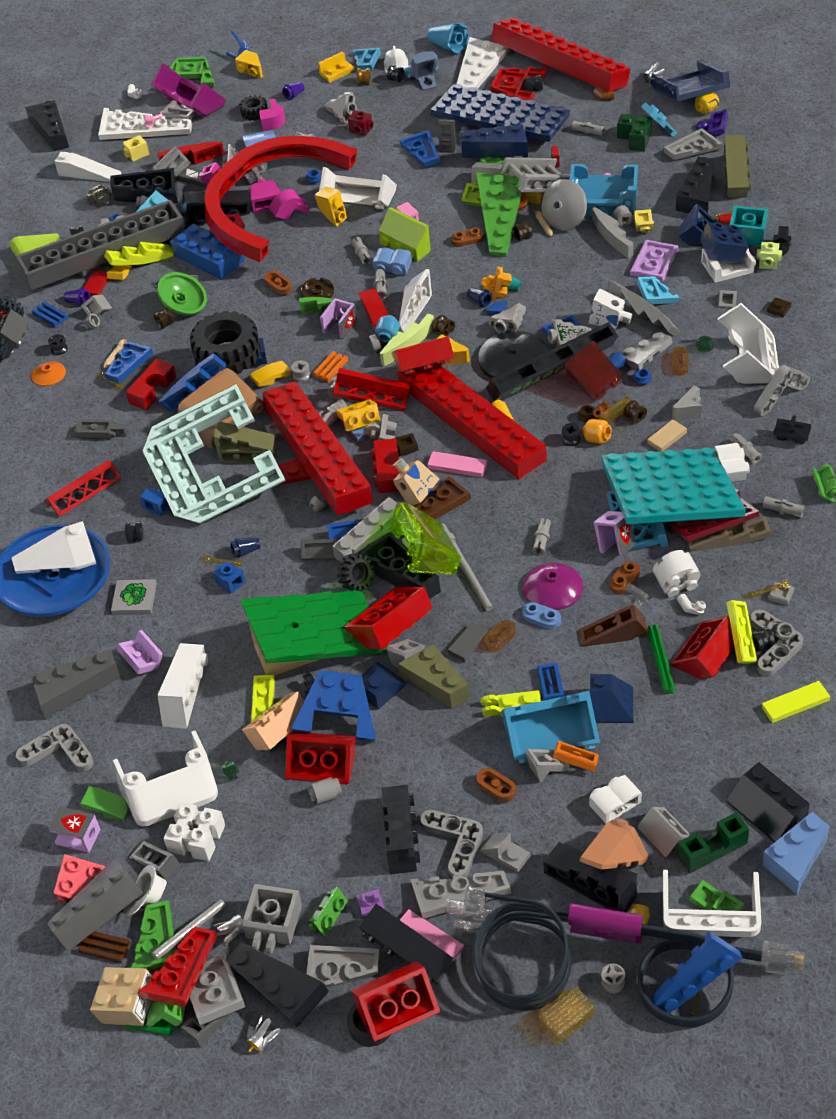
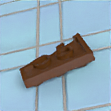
M448 476L442 486H437L434 489L435 493L431 497H426L412 510L413 517L425 525L470 500V492Z

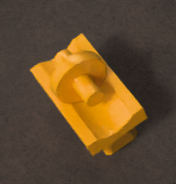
M497 266L494 278L492 275H489L482 279L481 285L484 287V290L489 291L490 289L492 294L491 302L496 301L497 298H506L507 287L501 286V284L509 286L512 281L511 274L503 273V267Z

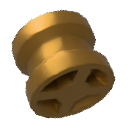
M370 68L366 70L357 69V84H370Z

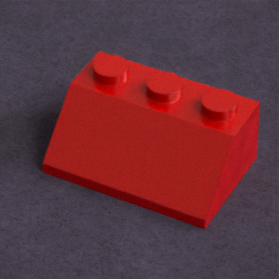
M449 336L397 349L391 353L399 373L404 371L405 375L416 372L415 368L422 367V370L432 368L433 363L439 362L440 365L450 363V359L454 358Z
M729 616L700 622L670 665L698 679L714 677L718 673L721 664L728 659V654L735 648Z
M302 732L290 733L287 736L285 779L321 781L331 777L332 779L337 778L339 783L349 784L355 758L356 736Z
M418 962L411 963L351 990L357 1010L374 1042L440 1012L425 967Z

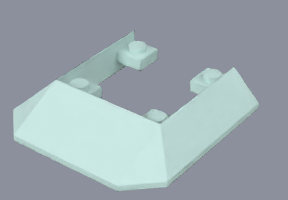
M237 384L152 426L143 453L176 517L201 524L286 481L271 451L268 450L253 458L260 471L259 473L227 489L220 476L202 484L188 454L204 447L198 433L232 416L238 429L255 421Z

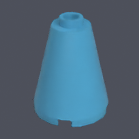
M459 22L431 27L427 34L430 42L457 54L461 53L459 51L466 49L469 41V34L466 32L467 26Z

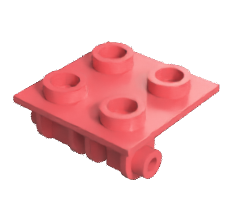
M64 854L53 893L57 895L58 902L65 904L67 900H72L106 866Z

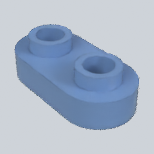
M533 602L524 605L522 608V616L527 622L546 629H555L561 624V614L557 610Z

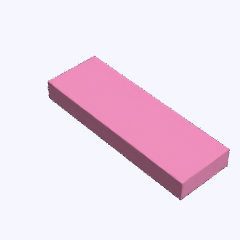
M433 451L427 466L428 469L482 478L487 467V460Z
M409 909L400 919V921L452 956L454 961L465 949L462 943Z

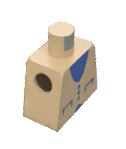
M400 458L393 465L399 472L394 479V484L408 506L421 503L439 481V478L418 460L407 464L403 458Z

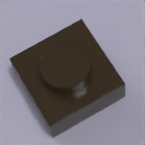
M775 297L767 307V312L783 318L791 308V302Z
M413 433L396 437L400 455L419 451Z

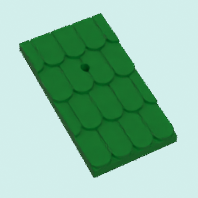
M351 590L337 593L330 591L301 596L293 594L272 598L271 596L240 600L248 619L256 653L266 675L275 676L325 658L388 653L387 647L382 650L366 648L345 630V625L369 608L362 591Z

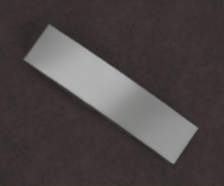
M596 207L592 208V221L604 239L625 257L630 258L633 256V242L626 239V232L619 228V221Z
M623 287L620 289L636 313L644 320L649 317L657 327L660 328L664 325L673 336L680 333L671 320L650 302Z

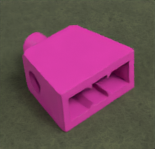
M259 179L257 183L251 185L253 212L268 210L275 196L281 192L274 180L266 181L265 179Z

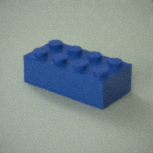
M195 224L189 226L170 241L175 257L221 280L244 262L243 255L225 246L212 232Z

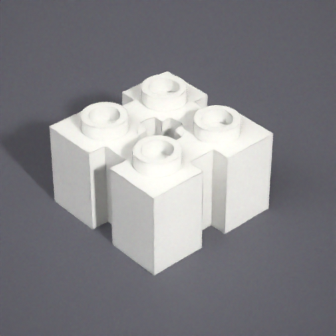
M180 802L174 815L176 824L169 825L163 838L167 850L170 853L183 856L188 851L191 852L192 858L209 862L215 849L213 839H219L225 827L222 812L210 808H204V811L201 812L198 811L196 805Z

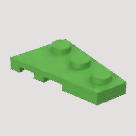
M169 900L146 905L140 929L141 935L136 946V956L131 968H143L148 971L160 969L165 965V960L169 955H173L177 951L175 946L158 960H155L151 954L174 936Z

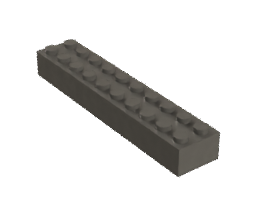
M168 200L16 255L20 272L30 289L33 290L108 262L104 257L106 250L121 252L123 246L138 248L139 242L158 244L177 237L185 230L184 221L172 201Z

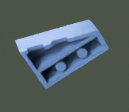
M811 812L764 851L762 865L797 895L811 867L827 842L830 826L815 813Z

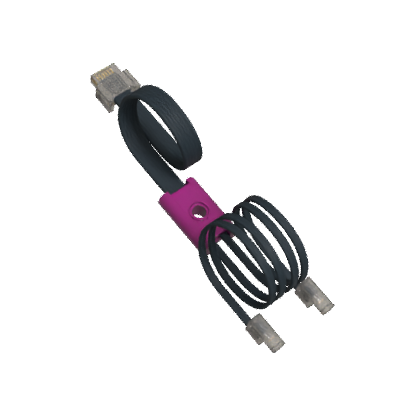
M470 886L466 888L464 901L447 899L446 913L472 917L471 921L456 918L453 932L476 936L473 957L481 984L490 998L506 1008L520 1011L537 1010L552 1003L563 992L571 972V954L562 922H568V925H571L570 933L636 944L642 943L643 935L670 939L656 944L645 954L639 965L637 975L639 995L643 1004L651 1014L666 1023L681 1027H696L707 1024L722 1014L732 997L734 988L733 967L727 970L728 987L721 1002L713 1010L700 1016L682 1017L664 1012L656 1007L645 993L643 977L649 963L657 955L673 949L693 950L697 945L701 946L705 942V936L644 925L642 923L643 915L572 903L569 913L554 911L545 904L535 900L488 893L485 889ZM486 897L514 902L503 905L493 912L484 908ZM546 919L554 920L558 927ZM518 921L546 927L553 931L564 944L563 959L556 976L546 987L535 993L514 995L502 992L490 985L482 975L481 965L485 946L492 934L506 923ZM764 941L763 951L734 947L740 951L742 959L760 961L761 973L785 976V971L803 973L805 953L788 950V944Z

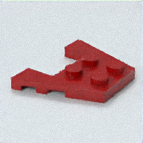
M542 66V69L528 67L527 70H519V68L499 69L490 86L491 92L505 94L509 97H519L523 100H534L535 92L522 91L525 85V77L530 76L533 78L536 75H541L542 79H544L548 72V66Z

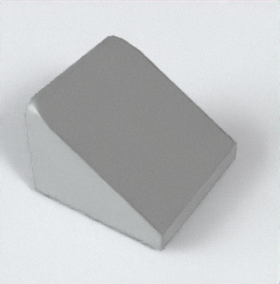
M719 290L718 307L734 308L737 301V291Z

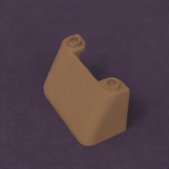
M226 368L182 400L178 407V413L236 384L253 416L262 412L264 404L263 400L234 371ZM230 416L220 422L231 424L234 420ZM217 424L198 433L202 442L212 449L216 447L214 434Z

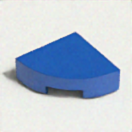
M497 301L487 308V315L499 314L506 310L508 301Z

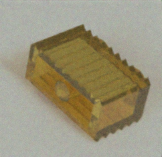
M575 986L570 991L566 989L559 995L558 1000L554 1004H547L540 1010L539 1025L559 1045L595 1017V1006L578 987Z

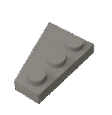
M699 129L665 146L664 153L673 160L722 149L723 143L704 129Z
M658 332L653 334L652 337L640 341L637 345L626 348L621 352L626 359L625 364L641 370L643 363L652 361L654 354L661 353L672 344V338L669 335Z

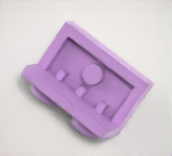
M143 630L137 632L136 640L118 643L117 651L137 674L154 671L159 668L162 652Z

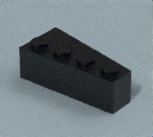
M247 190L227 191L220 201V207L225 215L239 213L240 216L250 214L251 200ZM206 191L183 192L181 216L183 217L185 230L192 224L203 226L207 222L205 218Z
M388 532L359 551V554L366 555L367 558L371 559L369 564H374V568H371V570L375 571V575L397 587H425L429 599L441 592L439 576L391 532Z
M408 784L382 787L385 846L390 875L417 872L416 863L421 862L419 849L415 850L414 844H419L417 830H413L412 826L417 825L415 811L411 812V806H415L414 794L409 793Z
M558 842L543 862L544 873L606 909L627 912L637 898V873L619 866L617 868L601 870L580 862L584 852Z

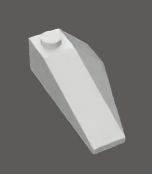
M60 152L54 161L58 176L110 182L111 175L121 174V171L75 153Z
M428 269L412 278L404 288L399 318V332L404 333L412 322H415L432 296L430 271Z
M83 521L61 528L12 557L16 574L40 572L42 569L59 571V568H70V570H78L96 564Z

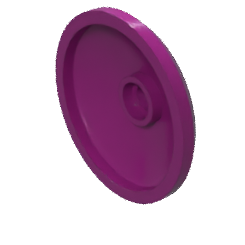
M545 563L536 566L527 573L523 580L522 588L528 602L538 603L554 610H561L573 605L580 598L583 591V581L579 573L568 565Z

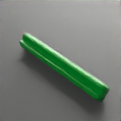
M649 625L647 628L663 693L673 694L675 687L659 627L657 625Z

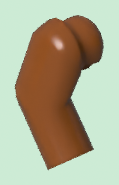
M600 87L594 88V95L599 100L615 99L614 91L606 92Z
M607 401L599 403L593 411V415L599 419H605L608 416L607 410L611 408L610 404Z

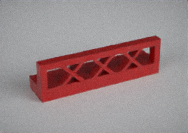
M339 368L333 396L359 402L370 399L377 403V406L404 411L410 384ZM339 386L345 387L348 389V391H340L338 390ZM362 391L365 392L366 395H358L357 392ZM376 395H380V396H382L384 399L379 400V399H376L375 396H376ZM397 399L402 400L403 402L401 405L394 403L392 400Z
M109 459L50 495L44 502L48 507L51 505L57 516L60 517L120 480L121 476ZM109 469L115 476L111 481L103 479L104 472ZM91 480L99 481L98 489H87L88 482ZM76 489L83 491V496L80 500L71 498L72 492ZM60 499L68 501L67 507L62 511L55 504Z

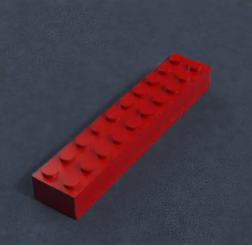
M510 17L507 20L502 19L493 25L491 41L596 87H600L605 91L610 92L620 89L628 84L631 68L626 67L624 63L614 62L612 58L603 57L597 52H591L586 47H579L574 42H567L565 38L553 36V33L544 32L539 27H532L529 23L521 22L515 17Z
M433 363L432 368L422 370V367L415 368L416 372L406 375L404 371L399 373L397 370L398 381L410 384L408 392L410 395L518 480L547 461V450L544 443L439 363Z
M297 382L287 383L262 392L264 410L273 423H275V426L336 515L338 516L372 504L371 485Z

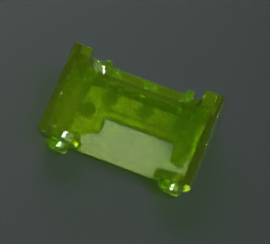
M397 502L390 532L397 538H400V535H404L408 541L409 548L407 554L412 556V562L408 565L410 572L456 574L458 567L461 565V555L458 554L443 525L409 503Z

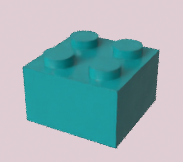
M734 206L730 225L739 227L747 245L761 246L762 242H764L768 209Z

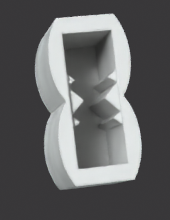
M738 443L715 446L714 450L731 482L746 480L750 468L748 462L744 460L743 448H740Z
M626 775L613 778L608 783V786L596 788L589 797V806L606 824L641 803L642 793Z

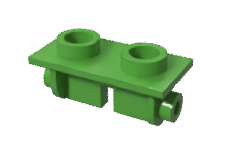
M823 464L819 470L812 468L813 479L818 485V493L821 498L836 503L834 497H836V479L834 478L835 475L832 467L829 464Z
M336 886L334 890L331 889L330 892H326L324 899L319 905V908L322 910H316L308 921V929L316 932L318 929L323 937H326L329 930L333 927L334 922L348 901L339 887Z

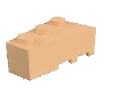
M298 691L290 692L242 729L256 750H270L281 739L292 732L293 723L304 703L303 698Z

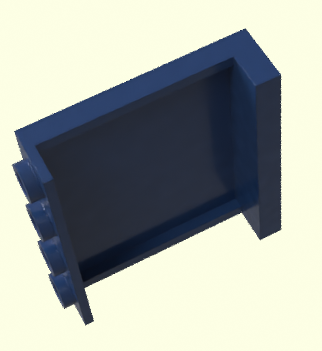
M701 59L697 60L698 70L664 79L655 73H651L650 84L658 92L678 102L729 88V71Z

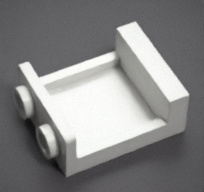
M702 249L701 262L715 283L754 273L756 260L750 254L749 249H747L741 264L709 260L705 250Z

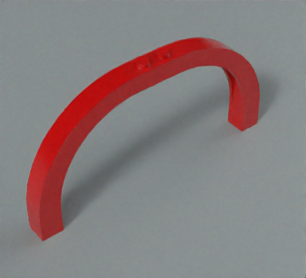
M312 136L276 137L246 147L227 161L208 183L205 192V218L211 232L231 250L261 262L269 254V240L238 227L224 214L220 207V201L224 194L250 169L275 159L290 157L311 158L350 170L357 161V149L337 141Z

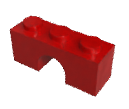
M156 358L126 391L129 404L147 410L157 399L154 386L167 388L177 377L174 364Z
M396 438L374 441V449H371L372 460H376V462H372L373 472L377 473L374 476L375 487H379L380 493L399 491L394 484V479L399 472L394 466H391L399 460Z

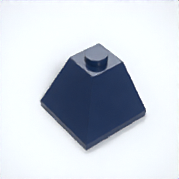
M696 204L680 225L679 237L688 245L703 246L700 237L707 222L715 223L717 221Z
M378 661L361 675L367 701L378 710L407 685L406 681Z
M590 674V698L596 723H634L633 687L612 674Z

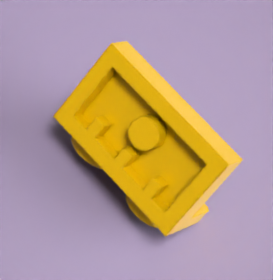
M340 52L318 63L320 76L329 83L354 71V66L346 61L344 52Z
M370 399L336 410L337 417L343 420L346 431L380 421L377 403Z

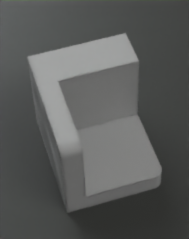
M94 295L81 305L87 315L93 313L98 316L103 311L112 309L103 295Z

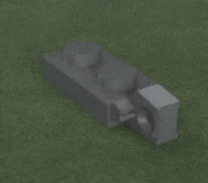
M80 419L75 430V436L89 438L126 437L128 431L125 424L115 423L114 420Z

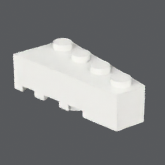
M180 643L158 693L163 727L187 728L203 675V669L208 663V654L205 653L204 645Z

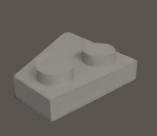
M174 100L160 112L165 116V119L175 117L191 120L195 116L194 110L187 108L183 104L178 106L177 101Z

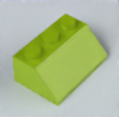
M392 207L388 208L379 229L380 243L393 250L403 249L410 251L411 258L418 262L431 251L428 225Z

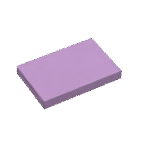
M645 240L630 270V275L636 277L654 276L663 282L677 254L678 246Z

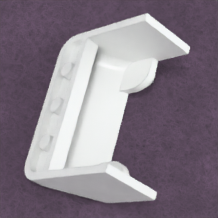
M323 167L319 191L325 186L340 190L343 202L375 206L376 209L384 210L385 207L389 206L396 192L397 184L384 174H382V180L379 181L338 176L328 168Z
M740 303L718 317V321L729 330L730 342L739 348L740 355L725 363L723 368L734 376L738 383H769L779 368L774 335L763 322Z
M196 731L191 732L194 749L186 754L185 761L187 767L146 781L144 775L140 772H130L124 775L118 759L113 760L117 781L132 816L139 826H149L173 817L180 802L200 807L216 799L218 795L217 785L207 754Z
M663 870L662 905L664 928L697 933L703 936L709 931L716 936H756L761 930L759 873L754 872L752 911L668 909V870Z

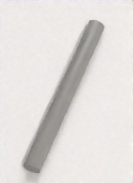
M220 899L153 951L151 953L152 957L155 960L160 959L179 944L194 927H200L226 906L224 901Z

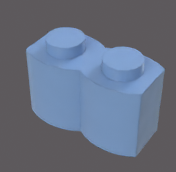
M379 248L373 260L374 271L382 269L385 273L406 275L412 262L411 252L403 249Z

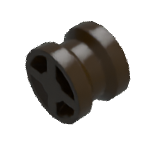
M528 221L523 222L521 225H514V234L519 241H522L525 237L530 238L533 236V231Z
M166 307L162 309V312L153 314L156 324L162 329L167 324L175 322L173 314Z
M439 315L433 322V329L444 336H448L454 331L455 322L448 319L445 315Z
M632 400L625 406L623 414L637 424L645 418L647 409L644 406H639L636 400Z

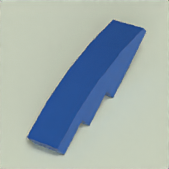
M213 353L173 385L159 400V403L170 412H174L178 409L182 400L217 373L226 369V363Z

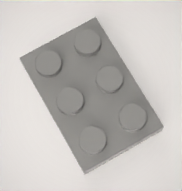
M225 954L205 962L190 995L200 1025L245 1007L231 968L225 961Z

